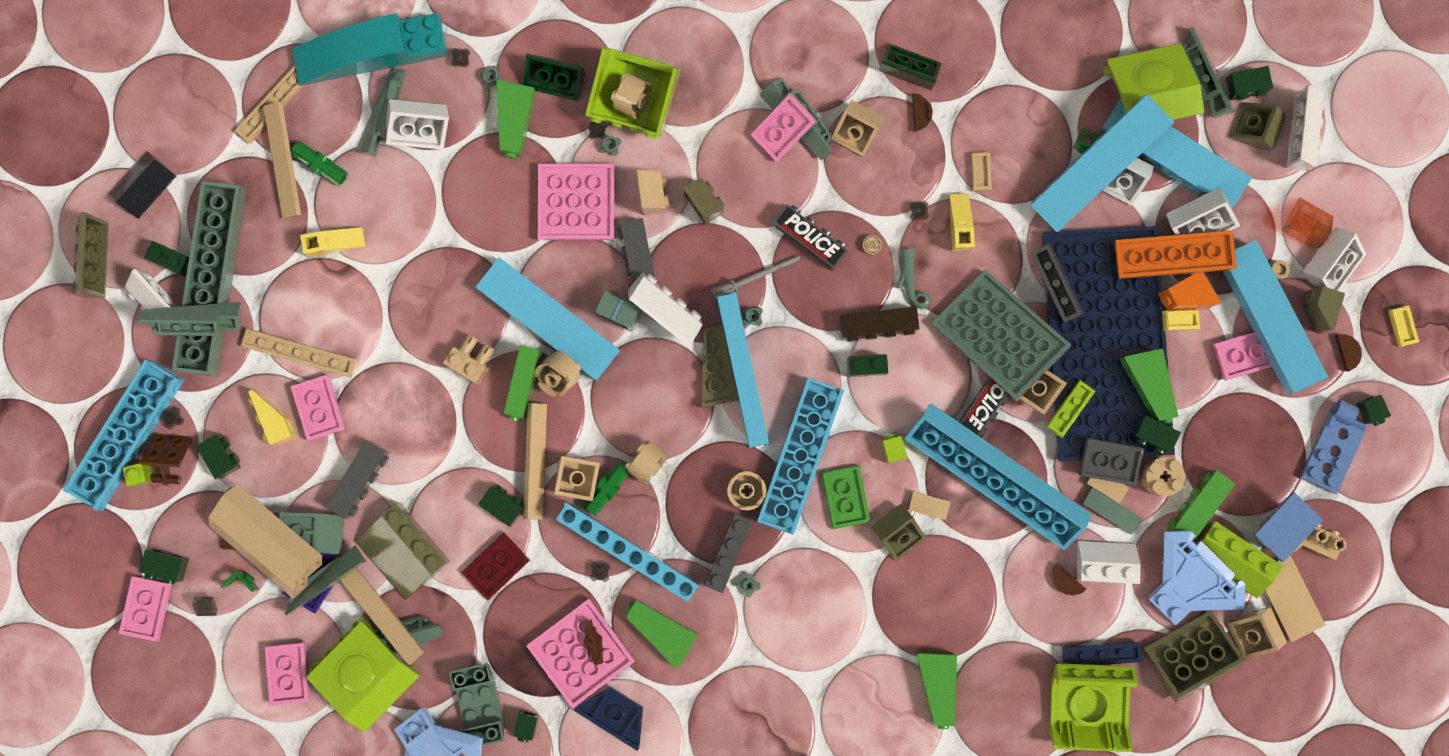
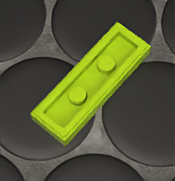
M1078 380L1045 427L1060 438H1063L1093 396L1095 390L1083 381Z

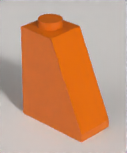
M1204 272L1194 273L1158 293L1161 303L1167 311L1209 309L1221 303Z

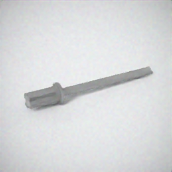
M800 256L790 258L779 265H774L735 283L733 279H730V282L711 289L713 298L717 300L719 296L728 295L733 292L738 293V287L775 272L779 268L789 266L799 261Z

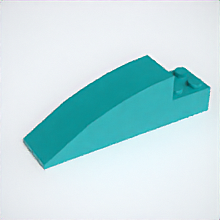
M397 13L340 28L292 48L300 86L449 56L439 13L400 20Z

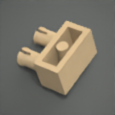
M468 333L460 348L453 347L443 364L475 384L480 385L489 371L485 364L495 350L484 344L477 357L471 358L470 352L478 339Z
M1319 524L1305 539L1302 548L1328 560H1337L1340 551L1346 549L1347 543L1344 538L1339 537L1340 533L1331 529L1326 531Z

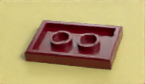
M503 532L461 573L488 601L530 559Z

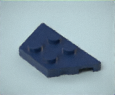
M610 686L575 708V712L638 751L640 747L643 706Z

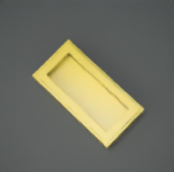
M1409 305L1388 310L1397 346L1402 347L1418 343L1419 339Z
M1198 310L1162 312L1164 331L1200 329Z

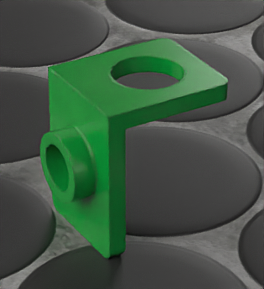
M1081 129L1073 149L1082 154L1098 139V135ZM1082 136H1089L1092 140L1091 144L1081 141Z
M243 570L236 571L220 586L221 588H227L239 578L251 592L259 590V587L254 583L255 579L252 575L245 573Z

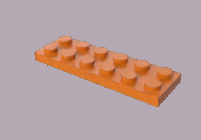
M1233 230L1114 241L1118 279L1237 269Z

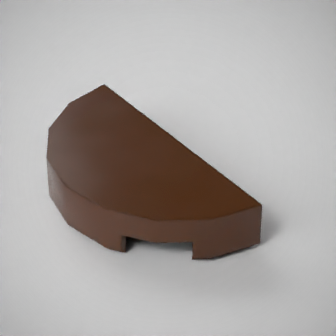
M913 93L914 132H917L928 126L932 119L933 110L931 103L920 94Z
M1346 334L1335 335L1345 371L1349 372L1355 369L1361 361V347L1352 336Z
M1058 563L1055 564L1052 569L1053 584L1060 592L1074 596L1086 590Z

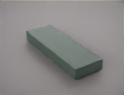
M1092 487L1081 503L1129 534H1133L1142 519Z

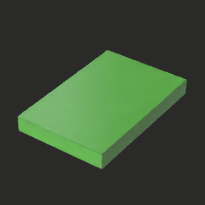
M860 466L822 472L832 529L871 522Z

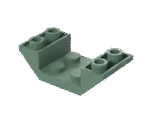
M273 513L320 554L341 555L344 518L341 516L321 513Z
M484 663L449 671L452 689L457 692L464 726L461 731L483 737L482 746L504 741L503 715L495 678L489 664Z

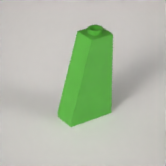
M497 80L500 150L507 158H521L536 97V90L533 87Z
M520 345L504 413L509 415L508 419L519 421L520 418L525 419L528 403H530L537 379L534 375L535 370L541 364L544 355L538 349Z
M1163 349L1120 358L1125 371L1151 417L1161 421L1163 424L1173 422L1172 418L1179 417Z
M636 599L635 603L631 601L626 609L628 613L626 618L678 669L696 638L697 632Z
M916 651V659L932 723L938 729H949V726L955 727L957 655L955 653Z

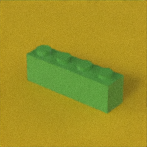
M1218 470L1207 471L1203 475L1202 483L1199 487L1196 486L1190 493L1191 498L1180 506V513L1176 518L1173 517L1167 525L1169 528L1166 531H1191L1195 535L1192 539L1194 542L1236 485Z

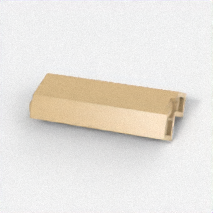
M238 483L224 492L208 517L209 527L293 599L308 586V576L322 565V555Z

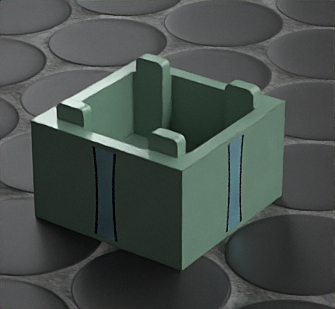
M610 290L609 293L604 292L595 313L598 317L633 332L642 310L632 301L630 303L621 299L615 291Z

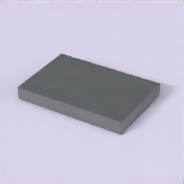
M1086 437L1078 475L1137 486L1144 448Z

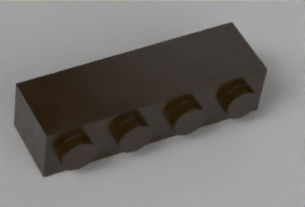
M917 306L839 316L842 340L846 339L847 342L858 341V338L865 337L866 340L877 339L878 335L891 338L896 337V333H903L904 336L915 335V331L920 329Z

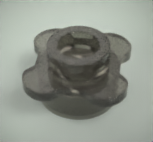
M466 48L463 50L452 49L453 59L451 60V65L454 67H468L470 64L468 57L470 51Z
M592 122L588 127L590 131L588 137L590 139L603 138L606 135L607 123Z
M926 201L912 202L910 204L912 212L910 218L912 220L928 219V203Z
M178 407L162 412L161 416L167 429H172L173 426L184 423Z
M592 563L591 580L607 582L609 580L608 570L610 565L608 563Z

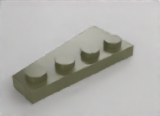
M723 325L704 329L701 408L738 401L739 398Z

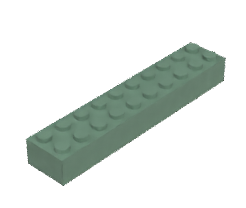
M201 180L182 306L229 303L247 192L240 185ZM220 329L219 336L177 335L172 371L218 377L225 329Z

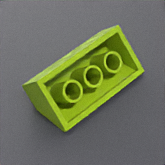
M1216 521L1210 522L1198 542L1201 540L1235 574L1232 580L1235 583L1242 580L1246 584L1245 591L1255 598H1258L1274 582L1284 567Z

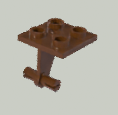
M152 435L140 461L141 465L159 466L161 475H152V483H163L166 486L169 484H181V477L170 476L169 467H180L191 443V437Z

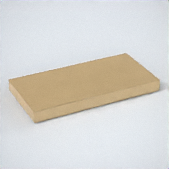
M1290 555L1284 562L1276 560L1284 567L1264 593L1288 641L1293 642L1326 625Z

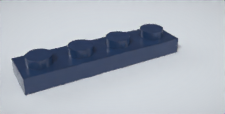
M1141 642L1062 647L1063 664L1108 665L1142 662Z

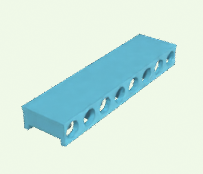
M1144 94L1031 202L1032 208L1058 232L1175 122L1148 94Z
M1121 98L1099 133L1103 134L1124 114ZM1172 126L1138 156L1200 197L1221 187L1232 209L1252 179L1248 174Z
M1252 241L1235 249L1237 269L1226 270L1223 273L1253 331L1256 332V337L1260 345H1262L1286 395L1296 393L1329 378L1258 241Z
M500 257L476 286L478 290L553 348L563 351L575 362L579 363L581 369L596 381L600 379V376L621 352Z
M733 292V294L717 297V303L749 448L769 445L737 294Z
M144 360L63 491L70 493L93 507L92 509L95 511H103L125 477L123 467L133 464L185 379L153 360Z
M807 377L759 513L758 523L792 535L795 533L844 393L843 389Z
M565 502L564 508L556 519L557 521L688 602L696 588L699 587V582L574 504Z

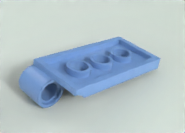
M1341 399L1334 404L1326 417L1299 478L1330 493H1338L1367 426L1356 420L1359 413L1358 407ZM1339 429L1345 431L1346 436L1344 439L1338 437ZM1332 446L1338 449V454L1335 457L1330 454ZM1324 463L1330 466V471L1327 474L1322 471Z

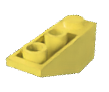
M950 194L952 251H970L975 247L969 194Z
M362 227L319 231L300 235L303 253L308 257L366 247Z
M248 391L250 395L248 397L249 402L253 408L255 407L257 412L255 417L258 424L263 427L264 432L262 434L266 443L277 445L296 437L291 421L286 415L258 391Z

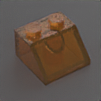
M1300 197L1281 231L1312 249L1323 246L1332 230L1334 216Z

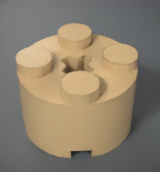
M623 74L618 90H614L611 95V100L614 101V109L636 119V114L640 116L649 102L650 97L647 94L648 91L652 92V85L632 74Z
M557 350L551 353L536 368L534 375L539 380L538 386L546 394L554 397L556 395L564 396L579 380L581 366L563 351Z
M648 440L636 451L638 456L635 455L634 458H631L625 466L628 469L627 471L644 485L650 482L651 476H655L667 460L666 458L669 457L668 453L654 442Z
M1169 457L1153 458L1142 467L1140 481L1142 486L1155 496H1171L1182 490L1185 482V472L1181 463ZM1164 474L1165 478L1160 479V475Z
M744 471L736 474L730 480L727 494L735 507L741 510H753L764 501L766 485L763 479L756 473ZM745 485H748V488H752L749 496L741 493Z

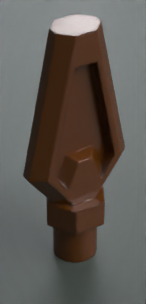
M592 619L584 621L586 636L583 642L594 664L599 665L603 663L602 636L596 632L597 630L593 626Z

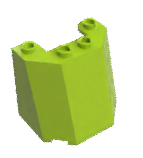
M603 47L585 116L590 117V121L601 123V120L611 121L612 126L622 128V125L630 127V131L640 133L642 130V132H645L646 137L656 139V136H662L681 68ZM625 73L628 75L632 74L652 85V92L648 91L647 94L650 97L649 102L640 116L636 114V119L614 109V101L611 100L613 91L618 90L620 79Z

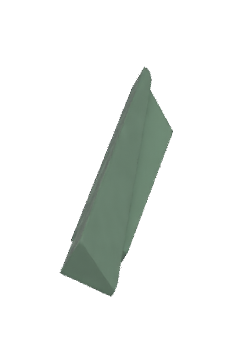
M1191 27L1183 48L1201 84L1204 100H1209L1214 118L1236 112L1196 29Z
M391 68L355 150L357 153L377 156L380 140H386L389 99L399 100L406 74L405 70Z
M783 78L773 81L760 93V96L774 110L789 94H792L817 120L801 140L820 160L824 159L832 152V149L829 147L831 133L799 89L790 91Z
M240 302L143 309L140 310L138 322L146 323L152 327V332L157 335L219 336L220 329L240 331L241 304Z
M356 545L343 557H338L308 578V586L294 599L289 597L285 615L292 614L364 564L366 560Z
M424 616L401 621L419 645L443 636L439 623L429 622ZM378 627L373 628L375 634L394 654H397V650Z

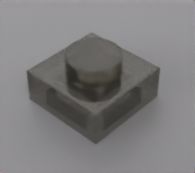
M214 597L193 598L192 605L197 616H216L218 608Z

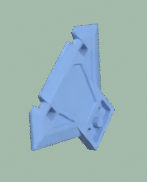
M1164 531L1162 583L1147 597L1175 625L1191 611L1244 610L1246 584L1242 580L1235 583L1232 580L1235 574L1201 540L1195 544L1192 541L1195 535L1191 531ZM1186 546L1189 548L1187 552L1183 550ZM1226 585L1229 587L1227 591L1223 589Z
M426 707L421 708L394 729L406 748L405 756H461L462 753L465 756H481L483 737L436 725Z

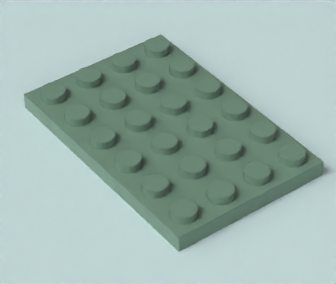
M986 269L932 322V325L1015 401L1071 347L1068 341Z

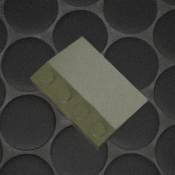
M81 212L78 224L76 225L77 243L75 244L76 262L74 263L75 281L73 282V291L75 292L74 295L79 297L105 298L109 223L85 212Z
M401 503L394 504L356 541L405 600L450 562Z
M1211 610L1144 648L1164 687L1175 703L1182 701L1240 668L1246 661Z

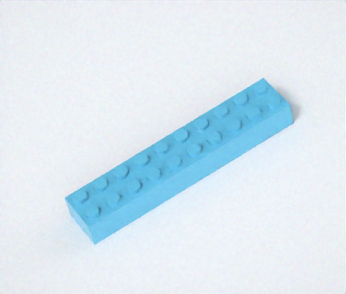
M932 403L923 411L906 435V441L1063 550L1087 528L1092 514Z

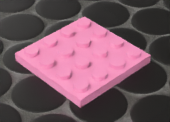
M538 164V240H614L615 164Z
M590 598L526 645L572 709L635 662V659ZM592 619L593 626L597 630L596 632L602 636L603 663L599 665L594 664L583 642L586 636L584 621Z

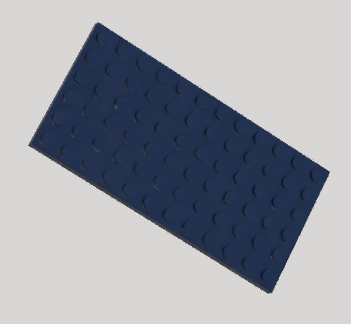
M1157 226L1042 233V246L1052 245L1084 312L1083 315L1064 323L1045 284L1048 325L1071 344V347L1051 366L1052 374L1067 383L1054 401V412L1057 411L1078 380L1083 381L1095 390V393L1063 438L1056 435L1058 461L1081 460L1086 437L1144 448L1143 456H1160V454L1153 451V447L1139 445L1135 442L1136 439L1131 437L1140 416L1147 415L1151 417L1125 371L1120 358L1163 349L1168 369L1166 332L1163 328L1162 316L1164 307L1158 293L1162 292L1161 276L1118 279L1114 246L1115 240L1158 237ZM1173 422L1165 423V425L1173 428ZM1175 448L1172 453H1164V455H1175Z

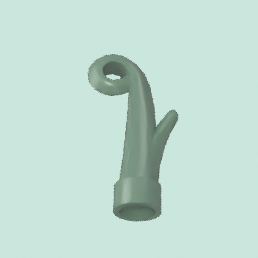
M915 248L901 249V273L897 288H901L904 283L910 303L914 307L917 306L918 309H924L930 304V296L926 292L915 294ZM923 296L925 302L919 303L917 298Z

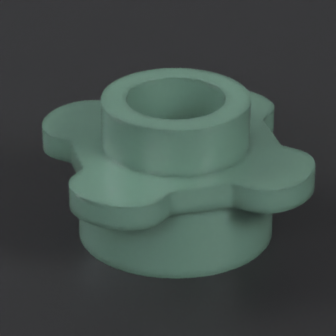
M491 66L480 73L481 78L485 80V86L488 88L496 84L497 80L503 79L498 74L496 66Z
M605 135L603 137V146L600 147L601 152L611 153L613 156H616L619 153L618 146L621 144V139Z
M746 307L744 309L746 314L744 319L745 325L755 324L760 326L762 324V308Z
M747 574L746 578L737 584L738 588L745 592L746 597H751L752 593L761 587L760 583L754 580L752 574Z

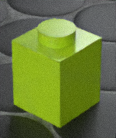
M896 433L884 436L885 440L881 441L887 463L908 458L902 436L896 437Z
M139 463L123 467L127 487H136L152 482L153 473L151 465H141Z

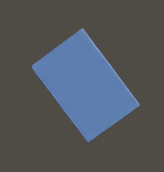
M1292 492L1252 535L1278 560L1284 562L1323 519L1295 492Z

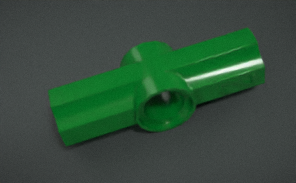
M301 141L292 148L291 155L305 163L309 169L318 175H323L338 186L346 180L348 173L319 151H314Z
M618 461L607 476H604L596 485L593 501L587 500L583 504V507L596 516L607 501H610L620 489L619 486L630 474L627 471L628 469L625 468V464Z

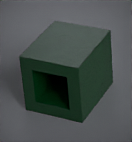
M1375 395L1356 403L1365 424L1377 426L1386 422L1385 418L1391 416L1382 395Z
M521 710L518 713L513 736L518 737L517 740L521 742L532 741L535 737L540 715Z

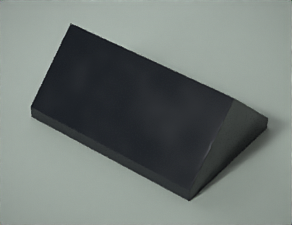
M147 151L109 194L117 204L139 219L177 176Z

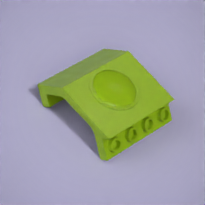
M1181 43L1107 59L1108 65L1102 66L1103 74L1111 75L1123 101L1124 113L1144 94H1148L1172 120L1204 113L1201 84Z
M362 616L352 624L345 634L338 638L331 648L325 651L324 655L317 662L312 664L306 678L343 719L365 733L420 675L413 664L407 665L375 634L369 619Z
M1056 664L1051 679L1049 736H1051L1052 748L1061 750L1131 752L1133 746L1129 730L1130 689L1138 685L1135 666Z

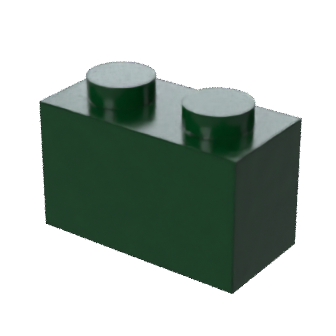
M1269 66L1233 72L1225 78L1230 100L1237 98V101H1242L1252 95L1262 97L1267 95V92L1273 88Z
M151 242L144 256L145 259L175 273L187 276L189 257L157 242Z
M887 354L848 357V378L887 375Z
M1144 415L1140 416L1131 437L1136 439L1135 442L1145 447L1149 445L1153 447L1154 452L1164 455V453H1172L1181 432Z
M215 434L196 445L214 479H223L241 468L239 457L229 447L231 446L230 441L221 434Z
M491 485L478 505L508 527H512L524 510V506H522L523 501L516 496L512 498L506 494L507 490L502 486L497 485L496 487Z
M153 548L145 549L139 572L144 573L146 578L157 579L159 577L164 579L163 582L175 584V582L183 581L189 558Z

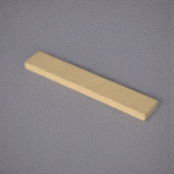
M296 65L290 69L234 130L247 143L251 144L267 126L263 106L282 102L284 108L304 86L299 85Z
M276 102L263 107L282 219L300 216L301 210L282 102Z
M248 328L245 329L240 345L241 347L352 378L357 359Z
M528 403L523 519L543 520L547 404Z
M358 568L340 580L408 665H411L425 652Z

